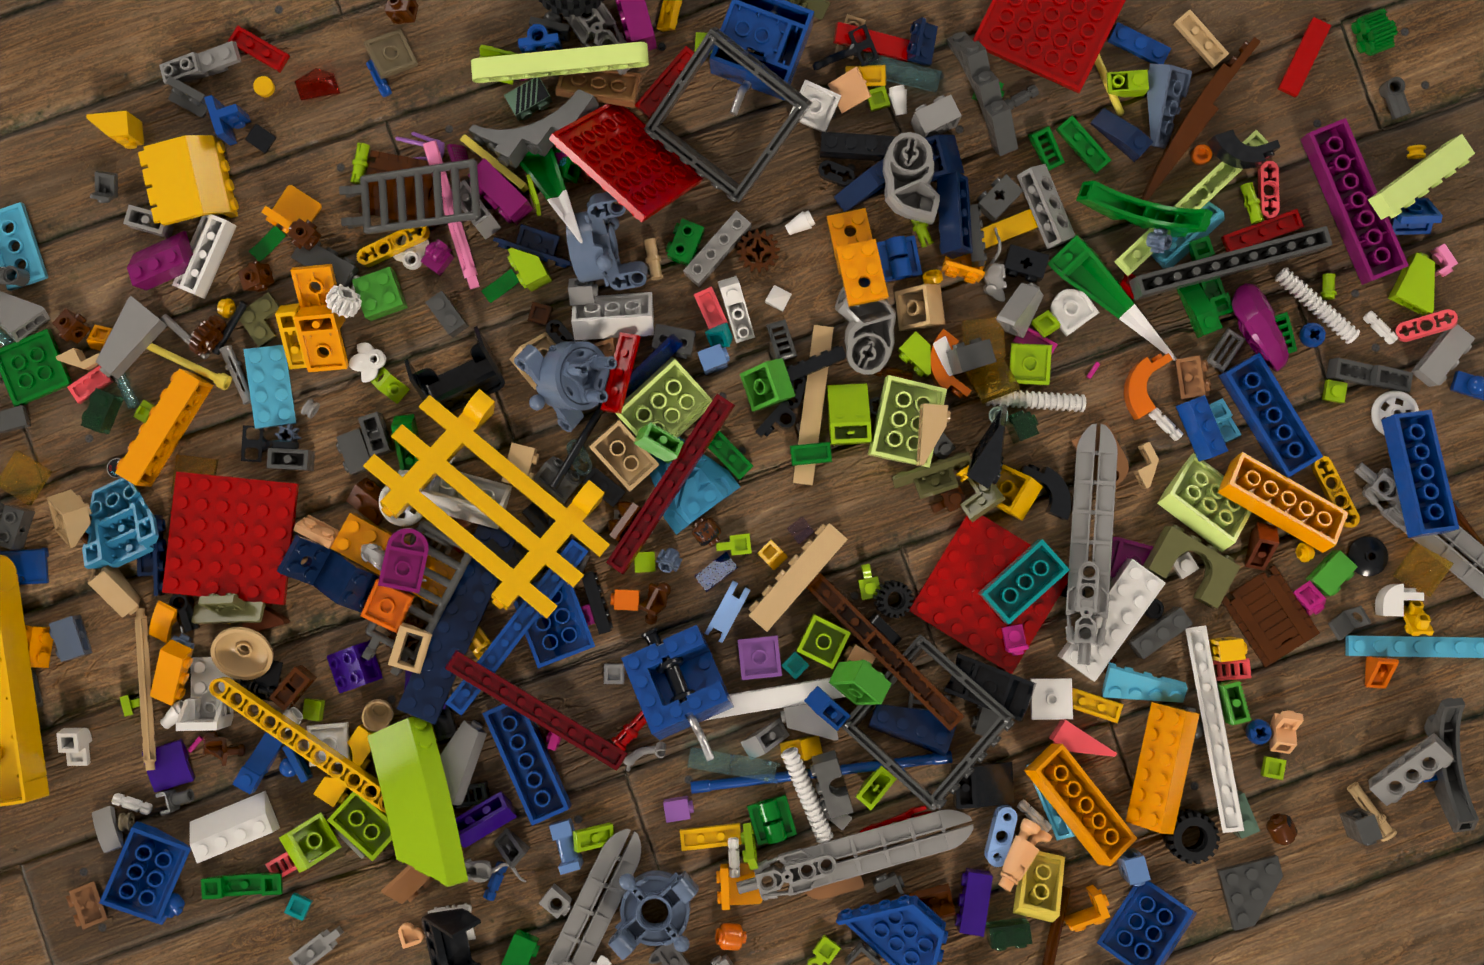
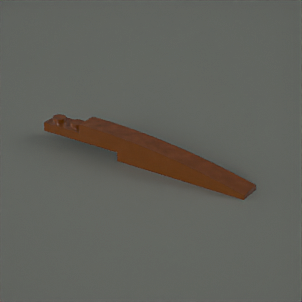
M1256 37L1250 42L1246 40L1238 50L1241 52L1238 57L1233 56L1227 65L1223 63L1194 101L1156 165L1142 194V200H1149L1219 108L1213 105L1214 101L1261 42Z
M820 572L815 576L806 588L951 731L965 716Z

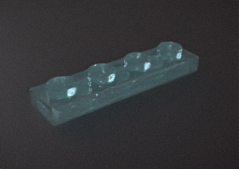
M865 52L863 61L867 62L873 59V54ZM882 56L866 64H886L887 81L932 92L937 91L942 72Z

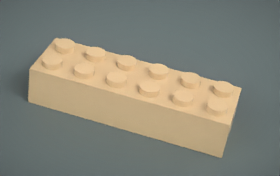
M830 523L826 526L821 524L814 532L817 536L813 541L808 539L801 547L804 551L800 556L795 554L788 562L790 567L786 572L782 569L775 577L777 582L773 586L768 585L761 593L764 597L759 602L755 600L748 608L750 611L749 617L765 631L768 632L848 540Z

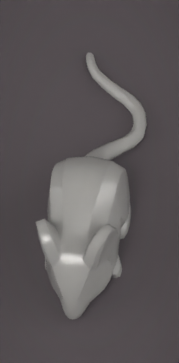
M995 227L998 250L984 269L985 275L983 279L986 285L983 287L985 294L1004 302L1005 294L1003 289L1007 288V284L1003 278L1006 275L1004 264L995 263L1002 248L1001 239Z
M363 544L361 546L362 559L365 562L368 561L381 571L385 550L375 544Z
M471 858L464 860L468 881L474 880V882L478 883L489 880L491 874L499 871L502 867H509L507 863H501L493 868L487 860L472 861ZM514 867L512 870L514 874L517 876V878L522 882H526V880L520 877L516 868Z

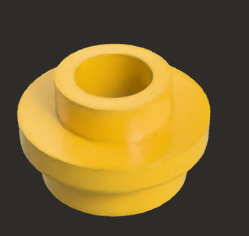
M230 298L221 299L217 305L218 314L224 318H230L236 310L235 303Z
M1305 542L1299 543L1296 548V556L1301 562H1309L1315 556L1314 547Z

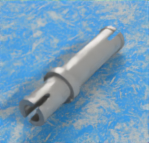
M232 345L220 348L219 351L226 363V371L230 372L243 405L251 403L249 385L240 367L242 365L241 361L237 360ZM238 377L240 378V380H241V382H242V385H243V387H244V389H245V392H244V390H243V388H242V386H241V384H240V381H239Z

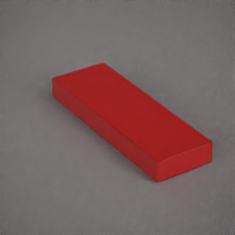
M237 25L228 42H236L239 50L281 73L290 58L289 54Z

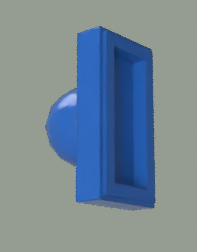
M1459 370L1455 371L1450 390L1484 401V377L1474 376Z
M288 746L282 747L287 756L279 765L280 773L283 776L293 777L297 774L301 783L314 776L304 757Z

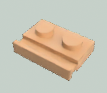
M309 514L306 518L304 517L297 522L293 529L295 532L328 549L331 548L339 533L338 529Z

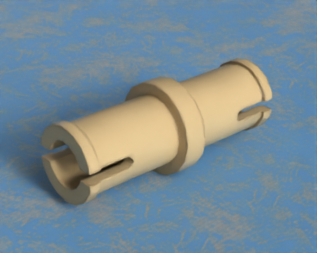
M656 239L644 240L647 254L645 260L649 265L651 280H660L663 278L660 265L661 256L658 254Z

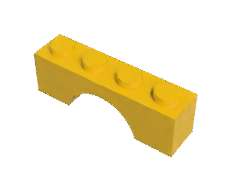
M361 724L356 728L347 743L352 751V762L365 770L371 762L369 758L372 755L367 736L375 732L369 731ZM353 774L352 780L354 783H357L360 778L357 774ZM327 775L313 794L330 806L335 807L347 799L349 794L346 792L349 788L330 775Z

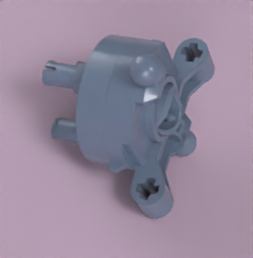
M562 341L555 346L551 345L545 357L542 356L536 347L528 344L514 358L516 366L527 373L537 385L536 390L538 394L531 396L529 400L530 407L537 411L541 410L545 403L552 406L556 411L559 426L567 432H571L584 418L581 410H589L599 403L607 401L608 394L605 389L610 373L609 369H614L617 366V361L614 360L613 356H604L597 346L587 341Z

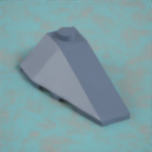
M1150 64L1147 100L1150 136L1153 141L1151 146L1166 149L1174 128L1173 119L1176 114L1179 115L1182 97L1186 98L1192 71L1173 65Z

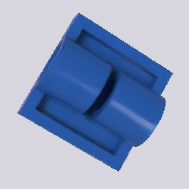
M541 24L532 25L527 31V37L518 39L521 53L563 49L558 33L548 34L546 28Z
M915 235L909 237L897 236L886 241L876 242L885 282L922 276Z

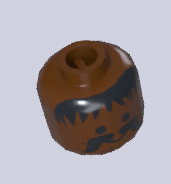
M704 516L692 526L694 528L692 535L701 546L709 544L712 547L720 540L718 536L721 534V529L712 518L706 519Z
M1276 813L1270 817L1266 824V828L1275 843L1288 845L1294 842L1298 831L1290 816Z

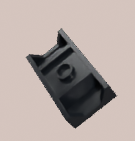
M958 653L956 665L1015 716V720L1023 722L1037 683ZM951 676L944 689L945 692L990 709L954 676Z

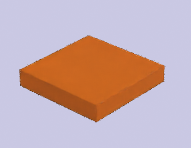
M376 579L360 616L392 632L398 633L399 627L404 622L415 596L404 590L378 586L379 579Z

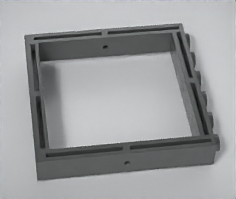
M714 27L709 30L644 129L652 139L662 142L664 144L663 147L667 151L676 153L681 162L686 165L690 164L695 168V172L699 176L708 178L713 187L719 190L722 189L727 193L726 196L730 200L739 203L756 183L812 105V102L725 33ZM715 45L795 107L741 184L734 181L663 125V122Z
M920 634L903 655L913 663L924 650L999 716L996 722L933 794L924 788L858 727L876 704L858 705L850 714L851 717L841 727L931 810L936 808L940 810L946 804L947 800L945 798L950 792L954 794L959 789L961 779L963 777L967 779L973 773L974 769L972 767L977 761L981 763L986 758L988 748L990 746L994 748L1002 739L1000 737L1001 733L1004 730L1008 732L1013 727L1015 716ZM889 670L885 674V678L892 683L891 688L898 679Z

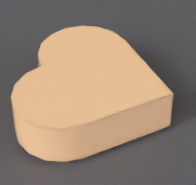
M410 922L403 923L398 930L403 949L421 943L425 937L423 929L414 927Z

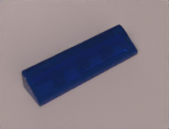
M671 334L631 373L626 397H629L683 346V343L674 334Z

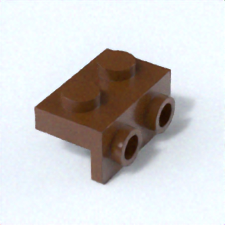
M364 478L354 486L346 502L377 526L382 523L384 516L379 508V496L382 489L373 481Z
M949 884L909 893V896L916 895L941 919L956 915Z

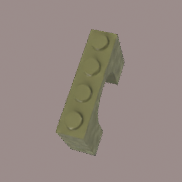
M1177 525L1165 526L1143 567L1157 577L1166 579L1175 561L1181 554L1187 551L1196 553L1204 563L1205 575L1193 598L1210 608L1218 609L1241 566L1235 563L1236 560L1234 558L1219 554L1217 548L1200 543L1202 541L1200 538L1194 535H1186L1181 527Z

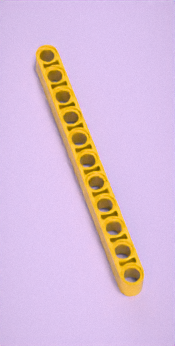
M221 677L214 679L210 683L209 690L213 696L386 813L377 778L231 678ZM220 682H223L225 685L224 692L219 689ZM237 693L242 697L241 703H238L235 699ZM253 705H256L259 709L257 715L252 712ZM270 716L274 717L276 721L275 726L269 724ZM286 728H290L292 730L291 738L286 736ZM303 739L309 742L308 749L302 746ZM319 751H323L326 754L325 761L319 758ZM336 762L342 764V772L336 770ZM353 774H357L359 776V784L353 782ZM369 786H374L377 789L376 795H372L369 792Z

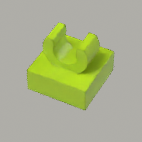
M143 399L133 417L146 423L150 417L149 412L155 405Z
M129 695L119 697L124 717L133 715L132 708L140 706V698L130 701Z

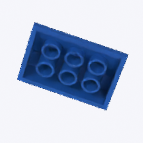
M539 581L533 583L532 585L535 587L539 583ZM567 582L562 585L551 600L558 607L547 619L540 614L525 633L537 668L595 647L574 588ZM520 596L514 602L516 611L524 602Z
M136 821L129 832L99 904L159 924L191 847L155 827Z
M1145 881L1144 885L1133 886L1097 944L1126 965H1164L1197 913L1151 881Z

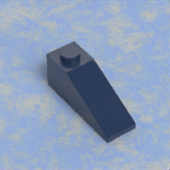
M1105 108L1090 123L1133 162L1153 143L1139 128Z
M884 159L869 168L833 197L843 212H848L885 186L882 172Z

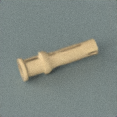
M1355 782L1347 787V790L1361 809L1375 814L1383 837L1380 840L1385 842L1393 838L1397 834L1396 829L1389 825L1385 814L1379 813L1359 783Z

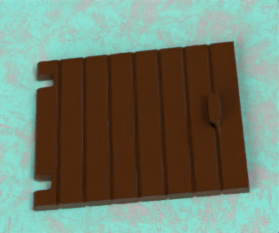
M371 150L370 157L376 158L375 163L368 162L366 175L428 166L429 163L426 160ZM432 173L424 174L422 177L425 218L435 217ZM414 176L404 177L407 221L417 220ZM396 179L386 180L389 219L399 221ZM378 181L369 182L370 215L380 217ZM359 206V213H362V206Z
M1275 565L1268 568L1272 574L1268 577L1265 572H1262L1230 592L1234 598L1233 600L1229 601L1227 596H1224L1222 604L1264 667L1276 662L1320 634Z

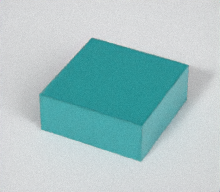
M794 651L781 666L796 680L810 665Z
M293 893L284 913L303 921L313 900Z

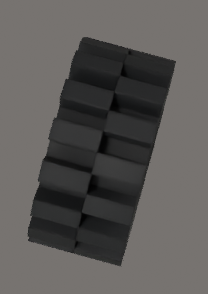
M895 580L884 581L885 584L881 583L879 585L881 589L876 588L875 592H878V595L873 597L877 600L874 602V605L878 606L876 609L881 614L891 618H899V615L905 616L904 611L909 612L910 609L907 607L908 605L912 607L913 604L909 602L913 600V596L910 595L912 591L904 583ZM891 592L899 594V601L895 606H889L887 602Z

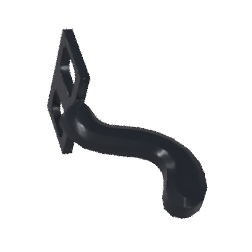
M866 24L847 32L851 40V45L847 49L814 62L812 65L813 69L819 70L850 56H857L861 67L879 59ZM863 29L866 39L857 43L853 33ZM870 48L874 57L864 62L861 51Z
M243 425L241 461L262 462V453L268 448H299L297 441L267 440L263 436L264 428L259 429L260 435L258 440H249L246 438L247 429L255 428V426ZM246 448H257L258 459H246Z

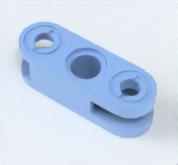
M732 581L704 633L709 635L713 628L722 632L719 639L721 643H723L750 592V589L745 587L739 599L732 594L738 585L735 581Z
M1008 804L996 807L984 850L985 858L994 867L1003 866L1011 847L1017 823V813ZM999 831H1005L1003 839H996Z

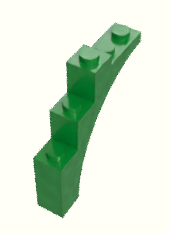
M1095 180L1083 182L1076 199L1081 204L1112 220L1125 219L1142 229H1167V234L1173 238L1186 237L1187 233L1205 232L1210 225V219L1213 214L1208 209L1178 208L1138 199L1111 189Z

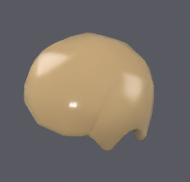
M381 699L368 702L361 716L363 726L373 732L388 727L394 717L392 705L386 700Z

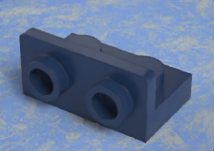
M921 17L911 25V39L907 46V60L928 67L932 64L938 26L926 23V18Z

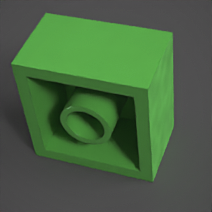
M391 267L352 280L356 293L361 295V308L366 319L373 321L408 308L396 272Z
M783 358L766 361L740 373L752 412L769 408L795 397Z
M866 660L838 662L828 682L855 705L882 704L892 684L885 678L886 676L883 673L876 671L871 667L872 664Z

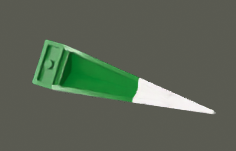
M552 146L545 157L540 154L534 155L528 151L519 165L527 175L531 176L533 183L577 240L582 243V237L554 147Z
M1078 234L1047 263L1062 279L1079 291L1084 292L1089 298L1120 319L1164 354L1169 353L1173 361H1176L1175 355L1099 256Z

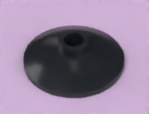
M1365 536L1356 539L1350 545L1347 557L1358 566L1354 572L1362 576H1375L1386 567L1388 551L1379 539ZM1369 553L1373 554L1372 560L1368 558Z

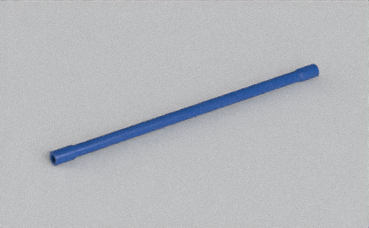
M948 751L945 756L932 753L894 758V760L903 768L930 764L952 763V753ZM877 760L840 765L842 775L875 771L882 764ZM805 769L810 779L817 778V776H812L810 769ZM788 771L717 780L691 781V793L791 781V776L788 774Z

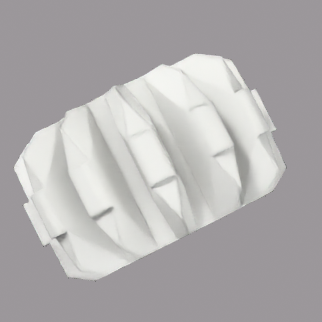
M339 284V286L334 285L326 296V307L332 309V313H337L339 317L341 315L345 318L349 316L354 317L361 307V295L355 293V289L352 290L349 286L344 287L342 284Z

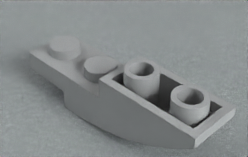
M230 41L198 54L191 52L162 63L159 66L163 82L167 84L166 82L170 76L180 82H187L227 71L229 66L241 62L237 43Z

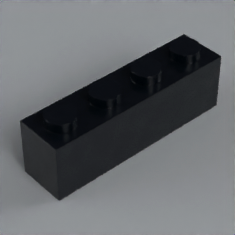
M822 132L820 158L881 161L884 159L889 145L896 136Z

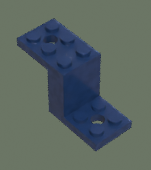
M299 535L295 536L277 569V572L282 575L313 585L336 604L361 613L376 579L380 577V575L368 571L360 564L340 553ZM308 556L307 562L301 564V560Z

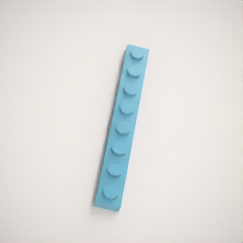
M1347 635L1345 637V655L1484 658V637Z

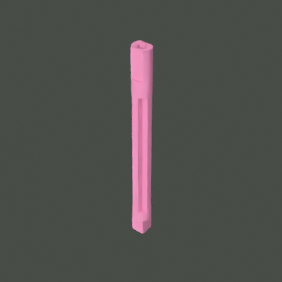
M436 140L424 143L423 147L429 165L442 164L443 161ZM446 171L441 172L444 215H453L452 190ZM462 222L447 223L464 279H467L470 290L480 287L476 276L478 273Z

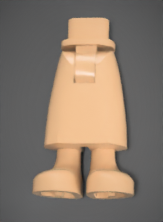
M1023 818L1018 836H1015L1004 861L1003 871L1000 873L1002 878L998 885L1008 892H1011L1014 885H1018V882L1023 878L1040 851L1035 845L1038 842H1050L1052 836L1042 830L1035 822Z

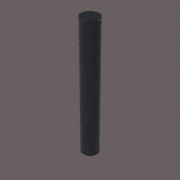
M241 300L222 332L224 335L223 339L212 350L214 354L219 355L221 353L219 349L225 346L248 306L246 302Z

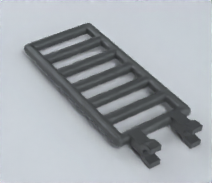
M475 159L362 175L360 177V185L339 187L340 195H346L347 198L361 195L362 216L341 218V226H348L349 229L363 226L365 234L476 220L481 216L478 166ZM469 168L472 212L462 213L459 169ZM451 171L454 214L443 216L441 172ZM433 173L435 217L425 218L422 175ZM414 176L417 220L407 221L404 177ZM396 179L399 222L389 223L386 180ZM378 181L381 225L371 226L368 183Z
M427 521L421 522L418 531L423 535L428 531L463 550L434 525ZM416 536L413 537L410 544L416 541ZM428 545V555L456 569L452 579L449 580L425 566L423 575L447 587L442 598L422 587L420 592L416 593L438 605L433 616L412 604L408 612L428 622L425 631L431 634L472 558L467 552H465L461 562H458ZM371 621L365 632L372 639L362 655L368 661L375 656L380 642L393 648L395 640L375 630L378 624ZM408 633V635L416 638L419 642L414 651L404 646L400 660L405 662L409 658L416 660L422 636ZM393 666L390 673L398 676L404 669Z

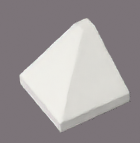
M774 285L765 303L783 312L792 294Z

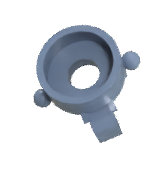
M608 192L592 195L589 202H587V211L574 213L583 242L580 243L566 226L569 255L578 280L583 283L604 279L605 285H610L615 290L643 286L647 279V265L641 261L621 264L618 255L615 230L618 229L620 222L617 217L623 215L626 208L613 203L617 202V200Z
M653 870L642 873L636 878L629 873L623 874L619 879L621 888L626 890L620 906L621 922L615 926L617 931L611 936L608 945L621 960L628 957L640 943L649 946H667L674 942V948L678 952L687 951L690 941L686 936L681 935L685 931L689 920L690 900L698 893L699 886L686 871L679 875L677 872L671 874L665 871ZM655 898L662 900L668 908L666 919L656 924L648 922L642 915L643 904L649 899Z

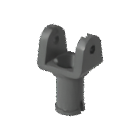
M172 788L155 794L156 798L165 797L168 808L160 811V815L179 810L180 804L192 802L195 798L192 789L177 793L176 789Z

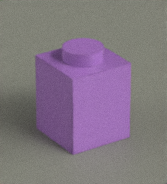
M688 796L664 799L666 823L691 819V813H694L693 801H689Z

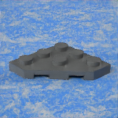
M1277 855L1217 869L1234 931L1255 926L1280 883L1283 873Z

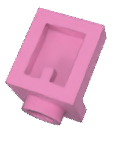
M1445 243L1430 251L1433 261L1440 266V269L1435 271V277L1438 275L1442 277L1448 275L1453 271L1452 267L1458 264Z

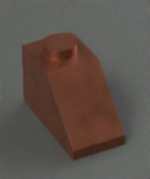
M1256 523L1249 538L1245 567L1265 571L1280 543L1277 526Z
M265 605L261 622L242 623L245 628L259 632L290 623V620Z

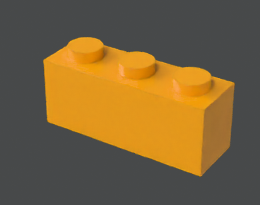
M171 639L160 649L150 697L171 706L177 700L183 698L186 692L184 686L189 678L188 669L193 662V658H191L192 648Z

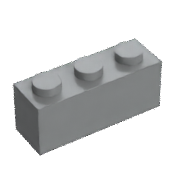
M1458 324L1450 330L1443 331L1411 372L1428 387L1441 385L1447 379L1446 374L1460 363L1458 359L1462 354H1466L1472 348L1471 343L1475 338Z

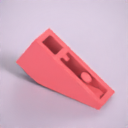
M1065 719L1059 721L1049 739L1054 741L1053 744H1063L1069 752L1112 757L1117 755L1116 752Z

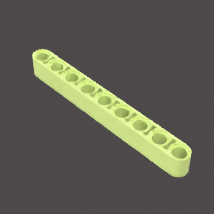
M645 42L482 57L471 60L472 81L475 83L639 68L649 65L648 44Z

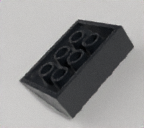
M1003 405L974 449L967 476L988 489L991 484L995 485L1001 477L1007 416L1006 405Z

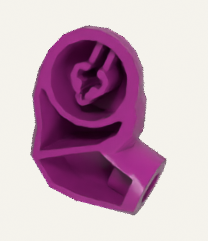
M1245 283L1236 289L1232 298V308L1238 318L1239 330L1255 354L1260 352L1268 367L1278 372L1287 364L1289 358L1285 338L1276 324L1275 312L1265 295L1255 284Z

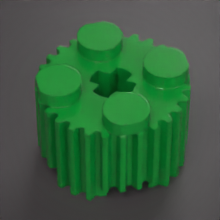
M1381 8L1361 16L1352 23L1351 29L1358 39L1356 48L1360 54L1365 52L1368 56H1372L1395 46L1393 38L1398 33L1395 26L1396 23L1393 20H1388L1385 9Z

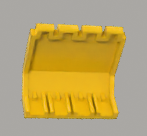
M185 135L143 146L144 151L138 152L141 167H148L143 169L142 173L145 186H152V188L147 189L150 206L157 205V207L151 209L154 223H161L166 226L210 214H224L230 218L238 216L237 210L239 205L236 198H234V184L229 178L228 173L230 166L224 156V143L213 135Z

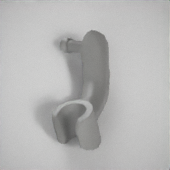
M658 742L656 746L641 747L630 753L623 761L627 765L626 771H630L631 766L643 755L655 753L658 758H663L666 753V744Z

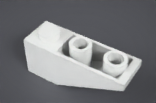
M737 276L718 281L736 343L755 338Z

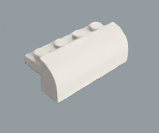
M212 214L202 216L190 243L193 252L192 258L185 274L176 277L172 286L205 299L237 226Z

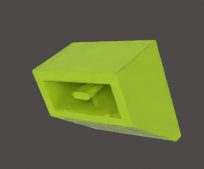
M514 248L507 249L510 254L507 258L515 271H519L516 276L524 289L528 288L533 292L552 282L545 265L538 256Z

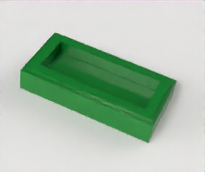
M830 442L790 446L792 466L832 462Z

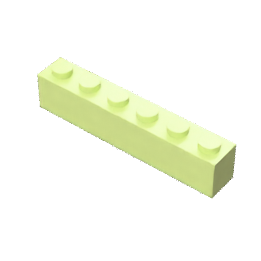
M1460 134L1414 165L1369 198L1368 201L1381 220L1388 216L1392 219L1402 213V207L1407 208L1414 204L1416 197L1421 198L1429 193L1428 188H1434L1441 184L1443 177L1446 179L1456 173L1455 168L1458 167L1459 169L1470 162L1468 159L1475 152L1463 134Z

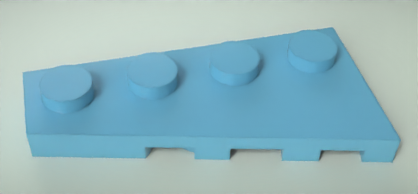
M1109 662L1102 688V696L1104 698L1183 703L1188 688L1186 682L1163 676L1157 678L1152 676V673L1144 671L1142 674L1135 672L1133 668L1126 666L1120 668L1116 667L1115 663Z

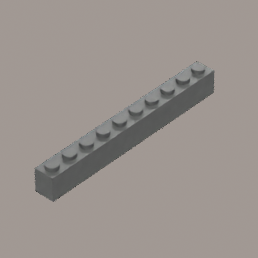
M1324 226L1139 275L1129 282L1134 300H1139L1319 252L1333 244L1328 228Z

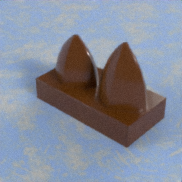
M617 502L622 518L608 521L609 535L619 542L641 510V507L634 502Z

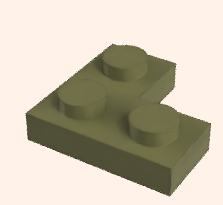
M270 292L246 307L240 318V322L258 347H264L277 337L266 321L275 315L280 306Z
M967 478L976 494L964 501L960 506L968 518L974 522L1004 501L1005 497L996 484H991L988 489L973 479Z

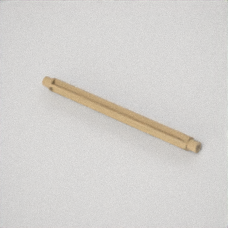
M139 608L134 618L143 737V762L145 763L146 771L155 770L156 747L154 741L153 700L150 697L152 684L148 621L145 615V608Z

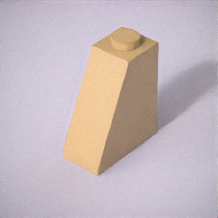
M107 565L102 568L93 569L88 584L122 618L127 614L132 615L139 609L140 596L118 568Z

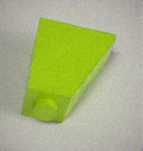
M1419 252L1408 256L1407 263L1409 266L1401 270L1388 299L1422 316H1426L1434 311L1435 261L1429 259L1427 254Z

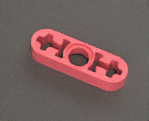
M1266 161L1258 168V198L1261 202L1259 204L1261 213L1265 220L1274 218L1280 210L1279 167L1274 161ZM1268 166L1272 173L1269 174V180L1264 182L1268 178V172L1264 171V169ZM1265 185H1270L1273 188L1272 195L1269 196L1264 193ZM1268 205L1270 209H1273V212H1271L1270 215L1268 211H1265V208H1267Z
M1446 309L1405 321L1396 327V335L1398 340L1409 342L1450 330L1457 325L1458 316L1455 311ZM1448 315L1449 318H1453L1451 319L1450 324H1447L1446 321L1439 322L1444 320V316ZM1434 318H1438L1440 327H1436V320ZM1424 321H1430L1433 327L1425 331L1420 328V325ZM1414 324H1417V331L1419 332L1415 334V330H1412L1414 329ZM1403 328L1412 330L1408 336L1400 334Z

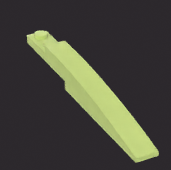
M1255 130L1242 143L1248 146H1260L1269 142ZM1220 162L1173 207L1201 209L1243 169ZM1149 228L1114 261L1127 276L1153 254V252H1150L1151 247H1148L1146 244V239L1150 232H1154V228Z

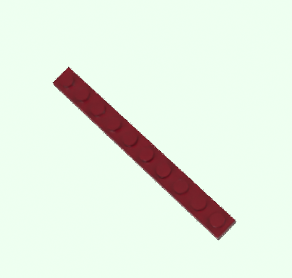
M716 394L683 444L678 457L672 461L606 563L621 574H625L735 407L734 404Z
M458 650L455 651L445 666L446 670L616 771L628 754L626 751L621 750L616 745Z

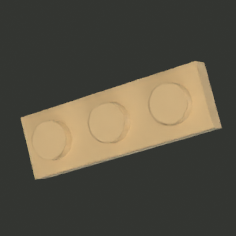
M1188 10L1173 24L1212 69L1229 55L1228 51L1191 10Z

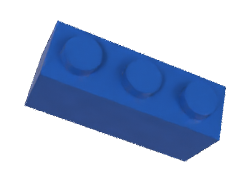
M1205 395L1176 406L1199 462L1228 451Z

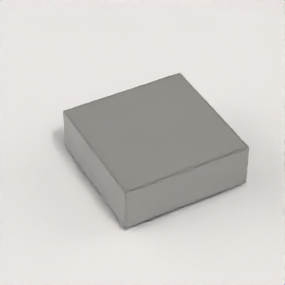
M604 663V684H624V664Z

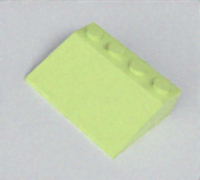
M671 357L625 399L622 413L615 414L636 436L642 427L652 422L653 425L656 424V427L659 426L660 429L663 428V431L666 430L667 433L669 432L670 435L673 434V437L676 436L678 438L704 414L712 399L679 362Z
M891 375L886 376L868 455L916 465L920 405H944L947 389ZM934 449L925 464L922 465L923 467L930 468Z
M1192 453L1167 486L1157 504L1219 551L1223 552L1236 543L1252 512L1217 493L1224 475L1204 460L1199 462L1196 454Z

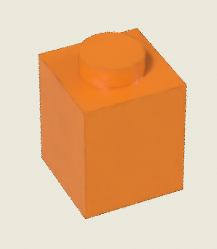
M615 589V593H611V605H614V610L639 611L640 590Z

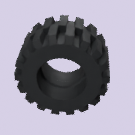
M1191 809L1179 810L1174 834L1162 836L1166 842L1165 846L1170 850V853L1188 864H1192V862L1201 864V860L1204 862L1208 861L1209 855L1211 857L1215 855L1213 850H1218L1219 845L1216 844V841H1220V837L1216 834L1219 833V830L1214 826L1215 823L1206 815ZM1190 826H1198L1200 830L1199 840L1193 846L1184 847L1182 843L1183 832Z

